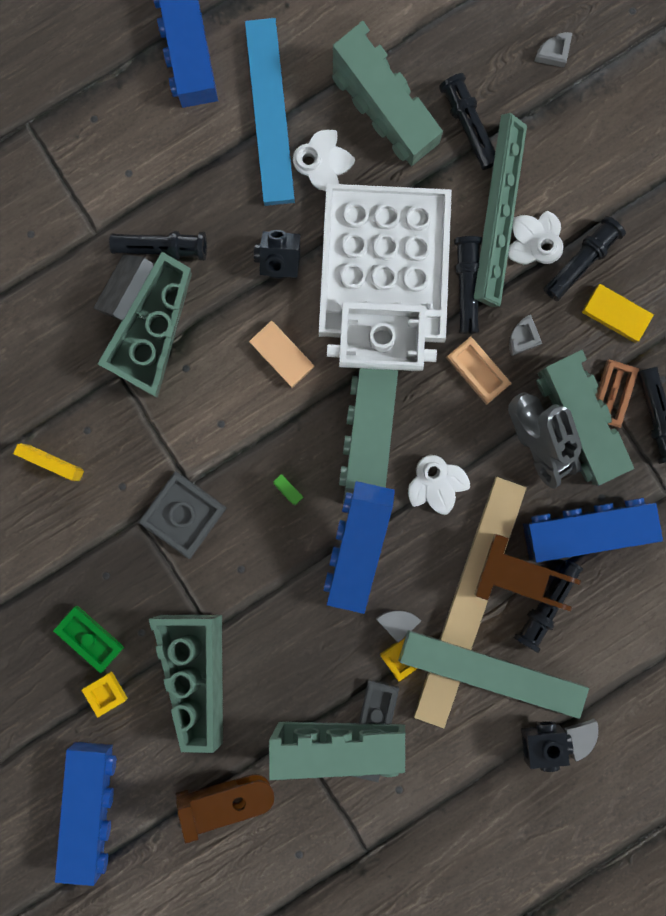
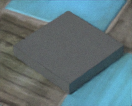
M123 254L97 300L94 309L102 314L124 320L154 263L144 257Z
M175 471L138 523L185 557L191 559L227 507Z

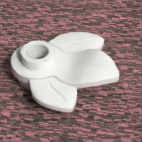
M336 130L318 131L313 135L309 144L299 146L293 155L295 169L299 173L309 176L312 185L323 191H326V184H339L337 176L347 172L355 163V158L349 152L336 146ZM305 157H312L314 162L311 165H306L303 159Z
M546 211L538 220L528 215H520L513 218L512 230L517 240L509 245L508 258L523 265L536 260L543 264H550L561 257L563 253V242L559 237L561 223L553 213ZM544 244L553 245V248L548 251L543 250L541 247Z
M427 455L417 464V476L409 484L408 497L413 507L422 505L427 501L436 512L447 515L454 506L455 492L468 490L470 488V481L466 473L459 466L447 465L437 455ZM436 466L438 469L436 475L428 476L429 468Z

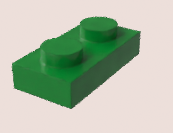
M75 606L53 630L99 673L104 672L125 648L79 606Z

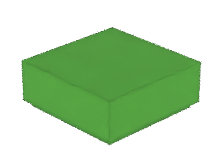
M281 474L273 481L277 489L293 505H297L304 498L284 475Z

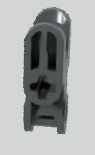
M528 393L516 395L510 402L508 411L519 441L524 446L530 448L539 477L547 486L555 489L561 485V478L568 473L575 475L581 471V463L578 457L582 446L571 411L557 404L550 406L544 411L540 399Z

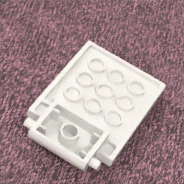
M326 184L319 337L341 338L340 345H327V357L340 358L339 367L423 371L424 362H436L437 350L424 349L425 342L445 343L452 190Z

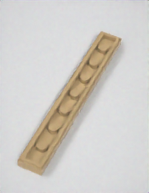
M495 477L439 640L472 649L488 600L476 597L474 593L493 536L498 534L510 538L527 487ZM428 672L413 714L414 718L445 728L460 681Z

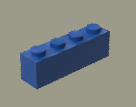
M154 0L155 8H161L162 17L157 18L161 38H167L168 47L163 48L167 68L172 67L174 77L169 78L173 98H179L182 108L218 101L199 0Z
M356 481L353 493L346 492L342 512L348 513L346 521H339L336 539L341 540L340 548L333 546L329 566H333L335 569L334 573L327 572L323 591L329 592L327 606L362 614L365 613L393 508L395 490Z
M644 498L625 500V507L614 508L613 503L593 506L594 512L582 514V508L562 511L563 517L551 519L550 513L531 516L532 522L523 523L529 561L537 563L662 542L663 537L657 504L645 503Z
M74 742L66 750L55 883L94 886L101 874L106 873L108 853H104L105 841H108L111 831V821L107 820V808H111L114 797V789L109 788L110 776H113L115 773L117 761L116 755H112L113 745Z

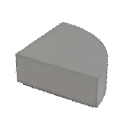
M559 33L555 37L548 39L540 46L534 62L564 67L567 63L572 33Z
M531 314L523 318L511 333L509 340L511 356L542 344Z
M401 610L387 611L376 618L398 643L406 636L408 630L412 631L421 622L414 614Z
M592 719L564 728L572 738L573 759L579 761L586 757L593 750L597 742V721Z

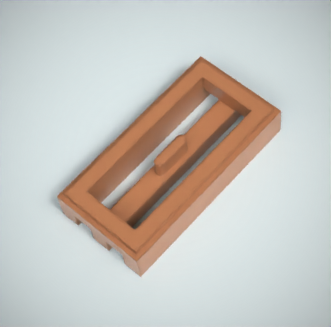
M609 359L606 361L596 398L597 400H604L613 368L617 369L606 403L611 414L623 373H629L615 419H612V422L608 424L619 429L624 420L639 368Z

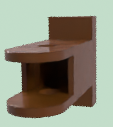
M494 534L474 595L488 600L492 587L495 585L571 612L572 606L546 598L543 594L550 575L580 585L581 580L504 554L509 538Z
M260 774L247 775L189 793L188 790L175 793L177 811L185 844L198 840V834L262 815L268 812L274 803L273 789L268 780ZM238 797L242 798L239 802H233Z

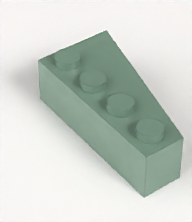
M361 21L333 44L332 78L340 90L344 91L346 89L353 97L352 102L361 114L366 113L370 117L375 131L382 138L386 136L393 144L392 149L396 156L402 161L406 160L412 167L440 143L443 130L419 97L412 99L409 96L411 91L406 79L401 72L393 74L386 59L388 54L380 44L376 48L372 45L366 36L370 30L364 21Z
M161 252L125 319L122 320L98 362V365L157 398L192 276L189 267Z
M580 350L545 367L537 373L540 379L536 380L542 395L544 397L549 396L553 405L557 404L571 411L582 446L579 455L582 462L580 472L586 482L591 481L593 485L599 486L635 468L619 432L615 428L610 430L608 426L612 422L610 411L607 405L601 399L597 400L595 396L599 386L594 375H590L586 370L584 371L581 363L587 359L583 350Z
M360 368L359 376H352L350 395H356L355 406L349 405L347 424L352 425L351 436L345 435L343 455H349L348 466H341L339 485L345 486L343 504L346 492L353 493L356 481L386 488L398 370Z
M159 615L150 618L151 631L154 630L157 642L155 647L158 660L161 659L165 679H163L166 692H169L173 708L171 713L181 752L214 753L223 744L222 615Z
M278 722L269 739V780L379 774L384 777H396L399 773H405V724Z

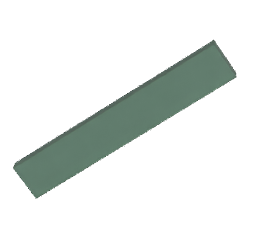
M511 113L502 114L500 118L474 293L475 300L490 307H500L527 130V125Z
M410 630L407 631L398 659L402 664L578 719L581 717L589 688L584 685Z

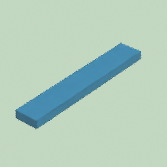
M276 18L245 21L264 206L295 203Z

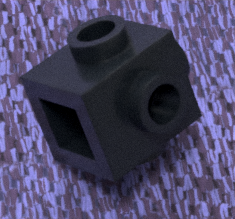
M282 230L263 231L261 243H255L254 262L260 263V275L271 278H297L300 263L301 234L286 233Z
M542 721L536 723L537 727L521 728L524 761L530 769L540 768L544 772H555L560 770V766H570L569 755L573 754V742L570 734H567L560 725H556V722Z

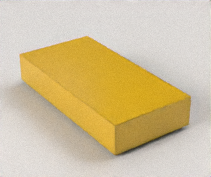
M602 284L596 286L582 311L583 314L634 343L639 342L654 314Z
M17 444L13 453L72 481H80L84 473L82 468L28 444Z

